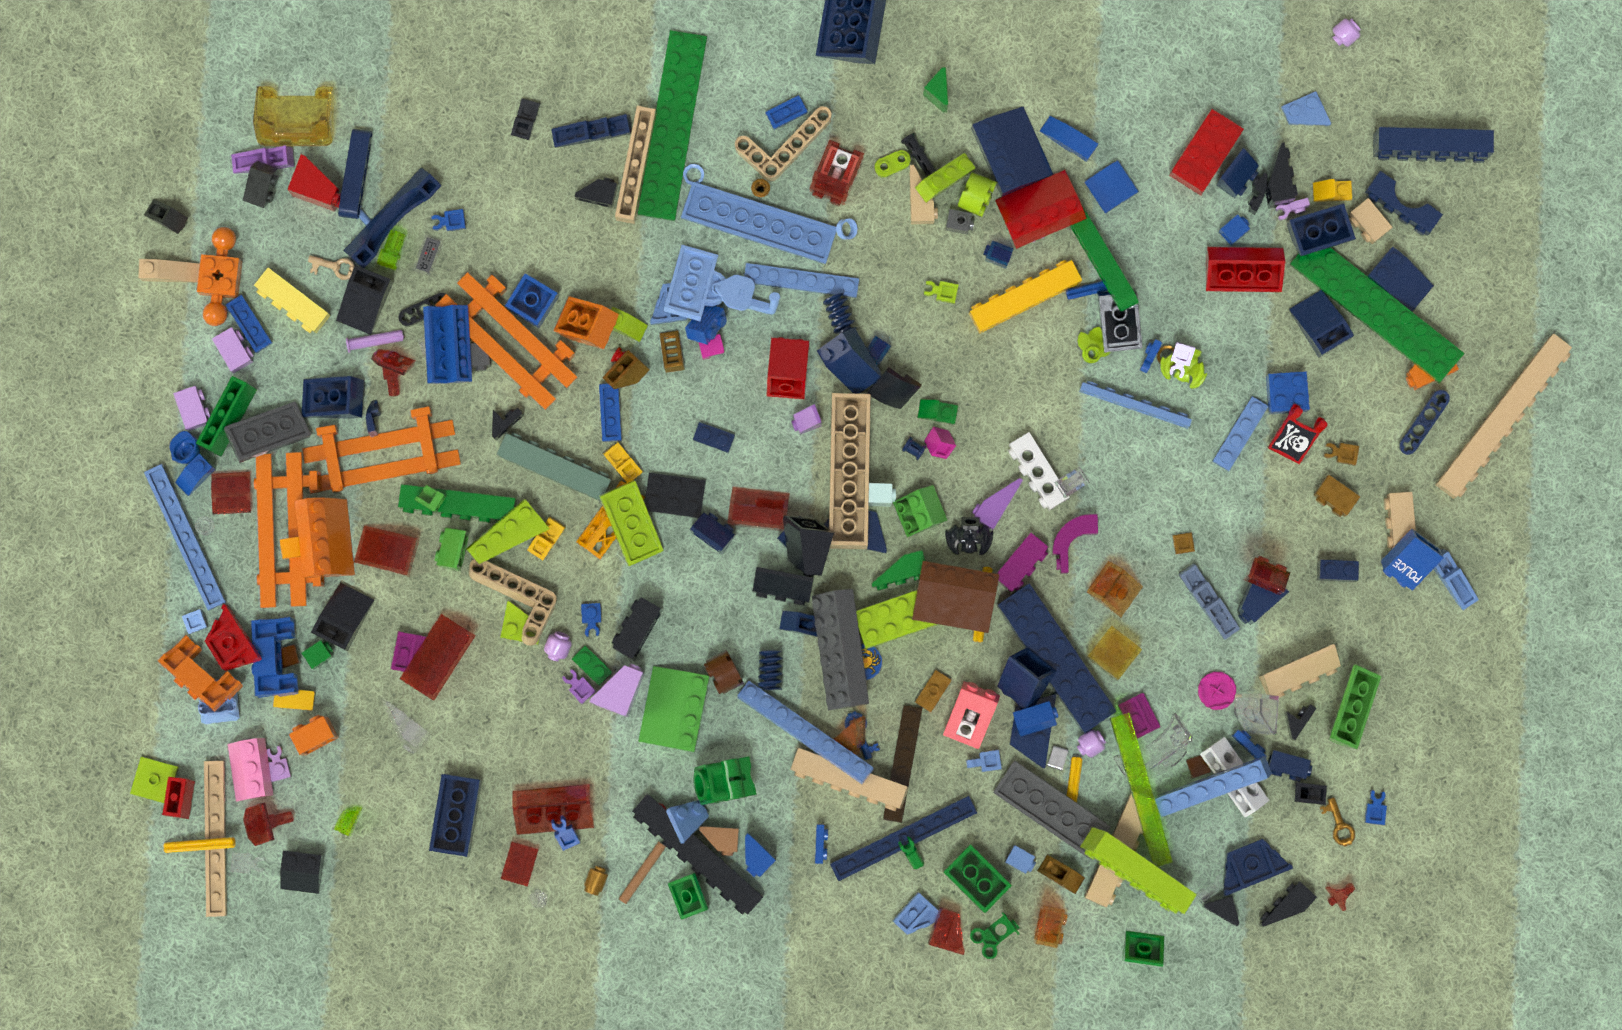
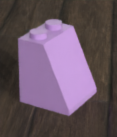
M630 664L629 667L624 665L590 699V703L628 717L644 677V673L641 672L642 669L633 664Z

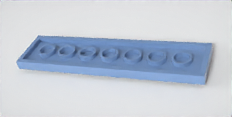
M692 182L681 215V219L823 264L827 262L837 232L835 226L696 182Z

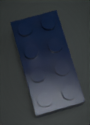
M446 774L441 775L429 851L470 857L482 780Z

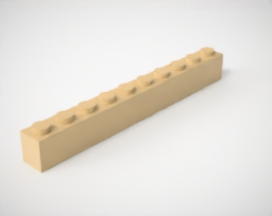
M1552 334L1435 484L1438 488L1453 499L1457 496L1461 497L1467 490L1466 484L1469 481L1473 482L1479 474L1476 472L1479 467H1484L1489 462L1490 458L1488 456L1492 451L1496 452L1502 445L1500 440L1503 436L1506 438L1513 430L1511 427L1515 421L1518 423L1525 415L1523 410L1527 406L1530 408L1536 401L1534 396L1538 391L1541 393L1548 385L1546 381L1549 377L1553 378L1559 371L1557 366L1560 362L1565 363L1570 357L1569 351L1572 348L1555 334Z

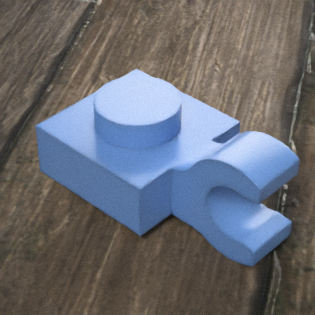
M999 750L979 753L980 759L966 761L967 768L981 766L982 772L1002 769Z

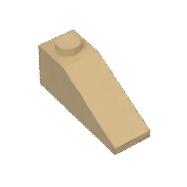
M910 165L911 224H934V219H938V207H934L933 200L925 203L915 189L922 179L915 166Z
M139 259L138 278L142 281L198 283L200 264L160 259Z

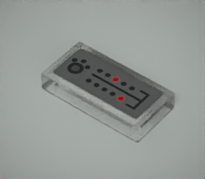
M425 235L413 271L431 277L444 241Z

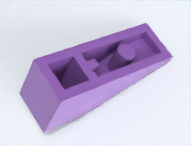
M1021 478L1017 479L984 500L981 505L977 504L972 512L975 515L974 517H980V523L993 531L1023 480Z

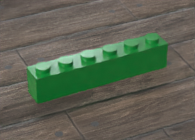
M401 484L398 508L403 509V513L414 514V511H422L421 515L433 516V513H435L415 500L416 496L419 497L424 487ZM433 488L446 496L437 513L441 514L440 517L452 518V515L460 516V520L471 521L472 517L479 518L478 522L490 523V520L499 521L516 507L517 502L516 498Z

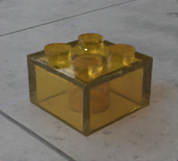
M1110 626L1086 658L1118 681L1142 649L1113 626Z

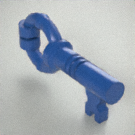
M856 711L848 713L845 719V728L849 733L857 737L865 760L872 758L871 753L873 751L880 750L876 747L878 743L868 746L865 740L864 731L867 727L865 716ZM853 718H860L862 726L854 730L849 722L854 720Z

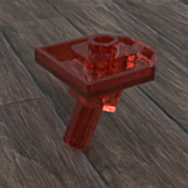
M378 349L373 353L371 360L382 367L384 380H387L389 396L400 395L398 378L401 375L404 376L414 366L416 361L395 351Z
M265 802L246 808L243 818L247 837L254 846L275 840L272 829L294 821L291 811L268 815Z

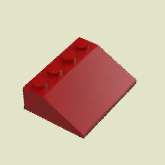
M1065 170L995 200L1016 249L1086 219L1084 209Z

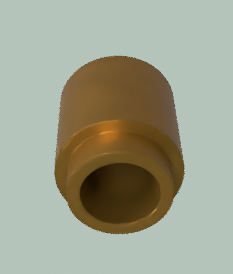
M600 866L590 868L584 883V891L599 896L608 877V874L605 873V868Z

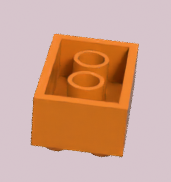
M569 296L554 328V332L569 340L604 349L616 325L619 314L603 305Z

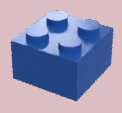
M525 273L505 307L530 324L540 328L558 300L559 295Z
M1307 371L1275 373L1266 376L1269 415L1289 413L1293 404L1299 405L1303 412L1310 410Z

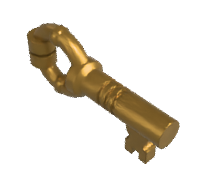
M1335 797L1328 799L1329 804L1326 807H1320V810L1323 809L1322 814H1325L1327 811L1333 813L1336 822L1333 830V839L1344 847L1352 845L1355 839V830L1351 825L1343 822ZM1344 828L1348 829L1351 834L1350 837L1346 838V840H1340L1338 831Z

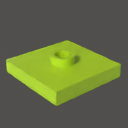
M140 757L130 794L164 803L168 777L176 778L179 767Z

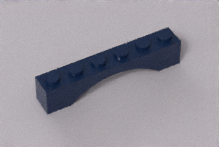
M420 168L343 251L360 267L365 268L377 255L380 246L393 227L412 209L429 200L442 185L430 173Z

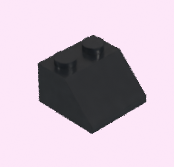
M283 850L280 868V889L319 894L324 855Z

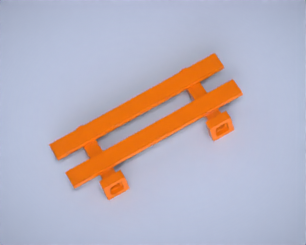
M467 272L457 284L474 299L468 305L470 339L521 386L518 391L525 398L531 396L546 410L556 398L541 384L552 374L568 388L578 377L563 362L566 359L571 361L575 356L574 352L560 340L555 345L557 350L552 353L494 298L498 293L502 296L507 291L502 283L491 275L487 279L488 285L484 288ZM447 294L436 304L437 307L457 305ZM483 309L542 364L533 375L529 374L473 320Z
M430 407L410 410L413 420L416 419L417 427L381 433L374 437L365 436L339 442L335 440V435L338 434L336 425L316 428L317 436L319 438L322 437L323 445L302 448L304 463L326 460L328 475L321 476V490H332V492L343 491V487L425 471L427 474H434L438 472V469L461 465L458 450L435 454L433 439L455 435L453 420L430 424L429 417L432 416ZM410 443H421L422 457L341 472L339 457ZM310 490V494H311V493H316V492H321V491H311V490Z
M302 452L286 453L287 476L272 477V454H263L256 457L254 489L257 490L259 547L257 585H260V608L276 607V585L290 584L291 607L307 606L306 583H313L314 587H324V577L303 578L301 557L289 559L290 572L275 573L273 489H287L289 538L299 537L295 501L303 499V488H310L311 491H322L321 472L309 471V475H303Z

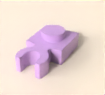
M277 746L278 753L276 755H272L271 750L267 749V755L272 759V762L269 763L272 782L291 777L287 758H280L282 755L280 746Z

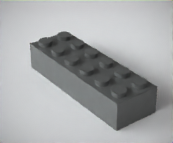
M853 589L834 590L812 596V607L814 610L828 711L869 704Z

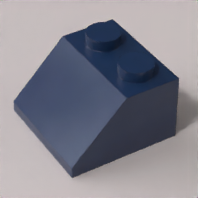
M1243 148L1222 175L1217 186L1234 199L1237 195L1242 196L1248 188L1245 184L1248 180L1253 181L1259 173L1256 171L1259 167L1258 163Z
M709 512L708 515L703 513L692 525L690 531L717 552L723 554L735 538L734 529L727 524L722 526L717 522L719 519Z

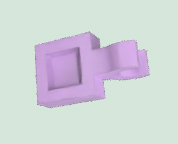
M1308 198L1297 200L1287 205L1277 206L1275 208L1276 211H1284V215L1279 216L1278 220L1286 219L1288 214L1295 212V215L1306 212V208L1310 205Z

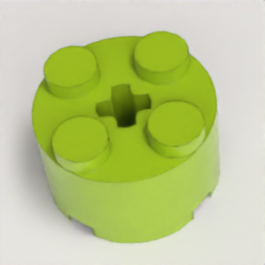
M972 172L961 195L958 207L983 217L986 210L984 205H989L992 198L991 194L997 182Z

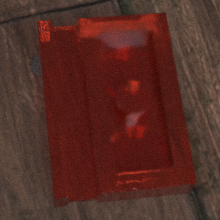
M511 842L501 879L528 887L539 849Z

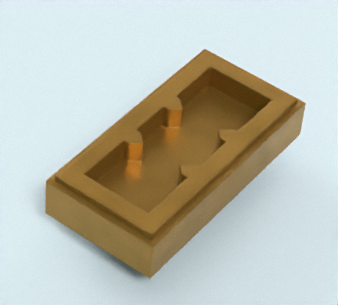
M935 670L915 703L931 713L952 680Z

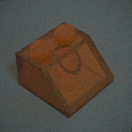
M1108 561L1087 590V593L1121 618L1143 586L1123 568Z
M1041 905L1033 943L1057 948L1058 944L1062 945L1064 933H1061L1062 925H1066L1068 914H1064V909Z

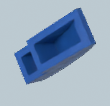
M1052 116L1048 118L1039 131L1085 162L1089 160L1098 147V143Z

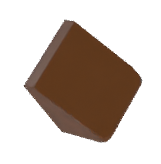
M295 644L281 648L282 668L301 663Z
M1201 755L1186 760L1191 778L1211 772Z

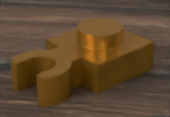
M1332 443L1326 444L1325 447L1332 449V454L1325 453V458L1335 456L1337 457V463L1356 466L1359 446L1340 443L1339 448H1336Z

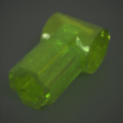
M390 230L384 249L382 248L379 253L378 265L392 270L397 269L396 264L401 258L400 252L406 239L405 234Z

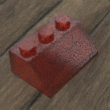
M732 487L728 525L784 531L783 516L787 515L790 493Z

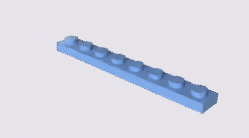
M160 464L145 471L144 474L207 610L210 611L226 603L163 465Z
M750 681L747 682L737 695L738 699L860 784H863L874 770L867 762Z

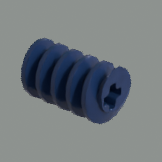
M844 293L830 296L823 301L824 305H829L826 308V312L831 313L828 318L834 320L831 322V326L836 327L833 330L834 334H841L853 328L858 329L857 327H851L855 320L848 319L852 312L846 313L850 305H843L847 301V298H841Z
M782 651L759 652V655L764 657L759 660V663L764 666L758 669L764 672V674L758 675L759 679L764 680L758 683V686L764 688L762 690H782V687L777 686V684L782 682L777 676L783 674V672L777 670L783 667L782 664L777 663L783 657L777 654Z

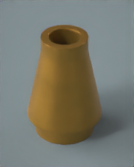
M757 179L752 183L751 191L757 197H765L770 191V185L765 179ZM759 188H763V189H764V192L761 193L760 191L758 192L757 190H758Z

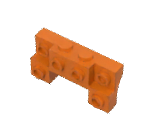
M185 635L177 645L164 653L158 662L175 677L173 681L180 688L185 686L189 690L187 693L194 700L198 698L215 712L227 699L231 700L243 685L228 671L216 682L215 679L193 661L202 649Z

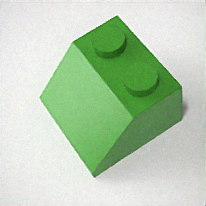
M445 528V532L442 531L439 538V543H442L441 548L435 554L434 561L437 562L436 565L461 572L470 534L464 530Z

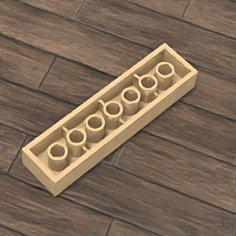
M832 393L829 529L834 532L830 549H867L870 394Z

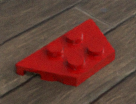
M223 604L221 607L223 611L219 619H215L212 629L205 639L206 645L221 669L228 671L262 660L230 607Z

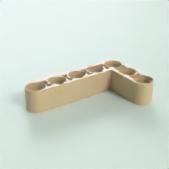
M824 106L817 108L772 157H769L747 136H740L736 139V152L766 180L775 181L830 124L832 118L831 111ZM826 113L828 118L822 121L818 118V115ZM807 127H813L815 129V132L813 134H807L805 132V129ZM795 140H799L802 142V146L795 148L792 146V143ZM741 142H746L749 147L746 150H741L738 145ZM787 154L790 158L788 161L782 162L779 156ZM755 155H760L763 159L761 162L755 163L752 158ZM771 167L777 171L772 176L766 173V170Z
M473 559L469 566V576L471 579L533 608L523 627L521 638L524 644L529 646L535 645L555 609L556 595L552 591L488 561L478 564ZM480 567L482 571L475 572L473 568ZM497 575L500 579L493 580L491 576ZM514 583L517 587L510 588L508 584ZM527 591H531V592H533L535 595H534V596H527L525 593H526ZM548 599L552 603L547 605L543 603V600ZM539 615L542 616L544 619L538 621L534 617ZM533 632L535 633V636L529 637L526 635V633Z

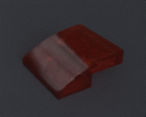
M250 472L211 474L213 515L251 513Z

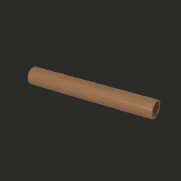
M658 841L619 897L620 901L625 904L628 903L666 846Z

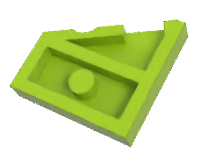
M507 601L500 638L523 642L521 638L522 630L529 616L509 601ZM527 632L526 635L534 637L535 633Z

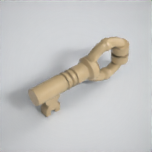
M310 255L308 262L312 263L313 267L310 273L314 271V274L317 275L319 266L333 269L335 275L341 280L350 279L355 267L354 262L349 258H342L333 262ZM346 263L350 265L349 270L351 271H348V275L339 272L340 264Z

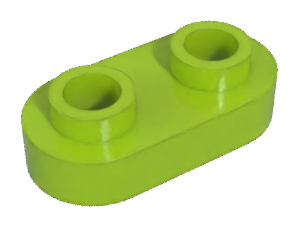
M899 150L880 158L875 163V173L879 177L886 178L908 168L911 162L909 153ZM904 157L905 161L899 162L898 158ZM882 164H885L888 168L886 170H882L880 166Z

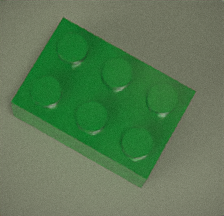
M971 844L943 871L983 913H986L1012 886Z

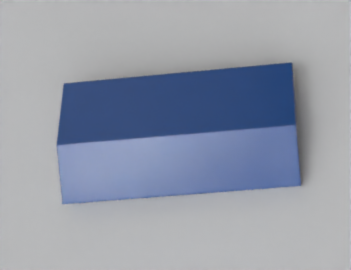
M468 305L423 307L428 384L472 382Z

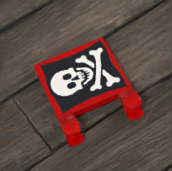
M1293 404L1289 415L1272 439L1268 449L1300 465L1328 423L1324 418L1318 417L1314 427L1311 428L1296 420L1301 416L1303 410L1299 405Z

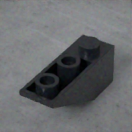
M1300 881L1292 882L1286 888L1287 894L1283 898L1279 896L1272 904L1274 908L1271 912L1266 911L1260 917L1262 922L1259 925L1264 927L1305 912L1317 896Z

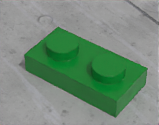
M586 646L572 658L599 686L613 673Z

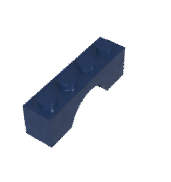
M1380 171L1365 191L1368 194L1367 198L1374 203L1378 201L1384 205L1382 208L1390 214L1394 212L1399 216L1398 219L1406 225L1409 223L1414 226V230L1418 234L1428 236L1443 214L1429 204L1420 208H1409L1401 204L1395 194L1396 181Z

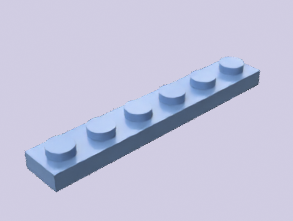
M746 263L744 277L750 278L754 284L830 295L844 293L842 296L857 298L859 278Z
M1090 381L1081 385L1079 391L1081 393L1187 429L1190 427L1192 419H1189L1187 414L1181 412L1177 414L1172 413L1169 408L1164 406L1154 407L1151 402L1141 400V402L1133 400L1134 397L1129 394L1123 393L1122 396L1116 394L1114 389L1108 387L1101 389L1097 387L1098 384Z

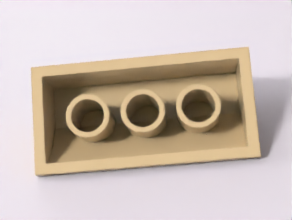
M1332 644L1260 676L1259 679L1268 698L1278 699L1284 696V691L1291 689L1292 692L1302 688L1301 684L1306 681L1311 684L1320 680L1319 676L1324 673L1329 676L1338 672L1336 668L1341 665L1336 647Z

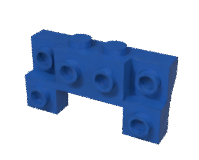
M291 617L251 621L252 644L262 660L254 662L251 666L252 674L254 675L255 696L263 698L276 695L283 697L299 694L298 675L294 673L283 674L281 640L295 638V620Z

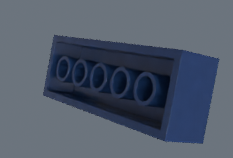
M1379 127L1373 134V157H1378V160L1382 161L1394 157L1398 161H1408L1409 158H1416V161L1423 162L1427 161L1428 158H1432L1436 162L1454 159V162L1461 163L1465 162L1466 159H1470L1474 163H1483L1494 153V130Z

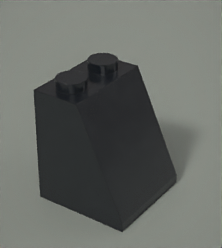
M784 515L783 524L788 561L807 577H814V575L822 576L834 532L817 519Z

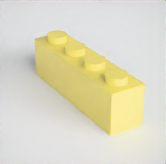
M267 268L254 284L258 289L256 293L264 299L268 296L273 300L271 304L278 310L285 309L288 312L286 316L294 322L298 319L303 323L301 327L309 333L313 331L317 334L330 317L325 310L270 268Z

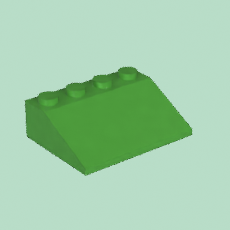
M653 666L638 742L695 753L710 676Z

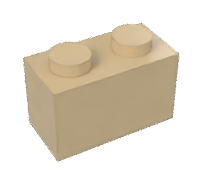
M1369 198L1348 215L1352 226L1358 227L1362 231L1361 236L1367 243L1369 241L1371 244L1375 243L1393 228Z

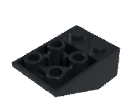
M1285 142L1281 143L1277 149L1267 181L1265 195L1268 209L1276 208L1279 205H1287L1293 202L1296 198L1295 196L1298 195L1296 184L1293 185L1292 182L1294 171L1293 167L1289 166L1290 151L1288 147H1285Z
M355 265L336 321L372 335L392 288V280Z
M340 582L319 615L311 633L348 651L375 600Z

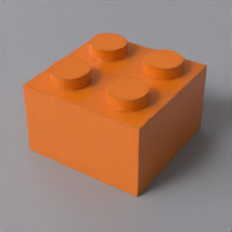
M317 715L309 720V724H300L292 728L293 732L289 736L299 755L306 756L339 738L329 717Z

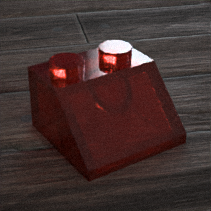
M1262 556L1252 558L1243 580L1277 595L1284 593L1291 573L1286 571L1287 567L1280 564L1274 566L1268 563L1269 560Z

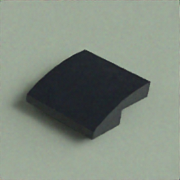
M888 367L870 387L867 394H870L872 398L883 404L901 409L919 390L922 384L908 374L902 377Z

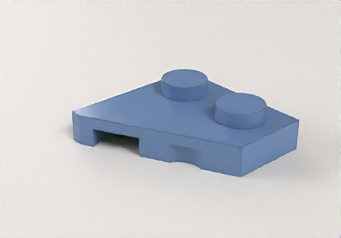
M671 283L663 284L660 296L650 320L651 325L687 320L686 317L663 311Z
M699 800L670 807L666 811L681 844L709 817L705 806L701 805Z
M917 892L892 921L908 935L920 928L943 921L946 917Z

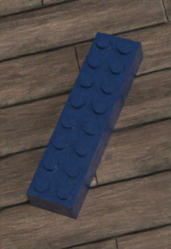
M1030 583L997 605V608L1024 648L1028 647L1057 671L1049 684L1083 734L1117 712Z

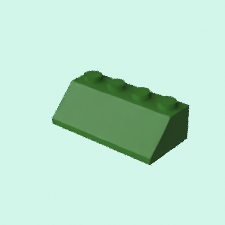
M1353 665L1331 730L1330 741L1341 746L1358 749L1382 676L1358 665Z

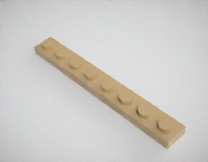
M204 761L205 839L226 838L225 761ZM226 848L205 850L206 917L227 916Z

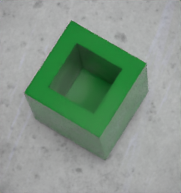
M320 640L303 651L302 655L311 669L315 670L332 659L331 653L334 651L328 642L324 643Z

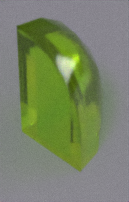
M355 806L343 811L335 824L334 830L351 836L363 808Z

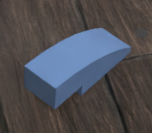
M1442 549L1441 553L1444 558L1434 568V571L1459 607L1464 610L1479 599L1462 570L1457 567L1450 553Z

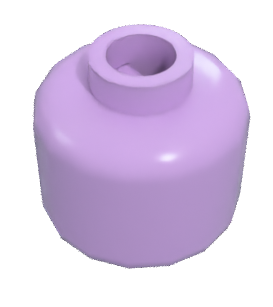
M1344 18L1333 28L1335 36L1332 38L1339 46L1343 44L1349 47L1360 37L1359 31L1361 29L1352 18L1350 20Z
M555 631V633L548 636L544 651L548 654L549 659L559 661V659L567 658L572 642L567 634Z
M1090 729L1078 738L1079 745L1077 748L1083 756L1086 754L1088 757L1093 758L1104 751L1105 743L1107 742L1099 730Z

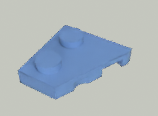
M1316 91L1281 107L1289 125H1331Z

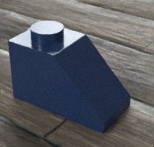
M782 610L780 630L817 637L814 616Z

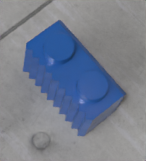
M704 306L701 321L692 319L685 327L687 339L708 345L710 340L716 337L720 328L724 327L727 322L724 308Z

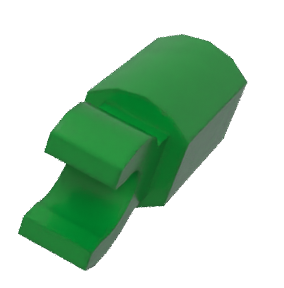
M908 836L909 843L907 845H902L901 841L898 842V845L912 868L917 870L924 866V860L914 846L912 838Z

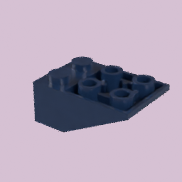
M1322 290L1289 309L1318 358L1354 336L1345 319Z

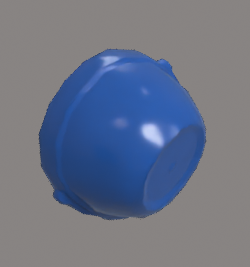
M188 431L178 433L170 442L171 457L177 463L189 464L200 454V447L196 444L197 439Z

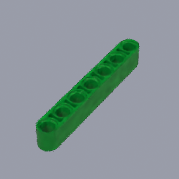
M1084 209L1086 219L1071 225L1070 228L1117 307L1122 312L1138 304L1139 301Z

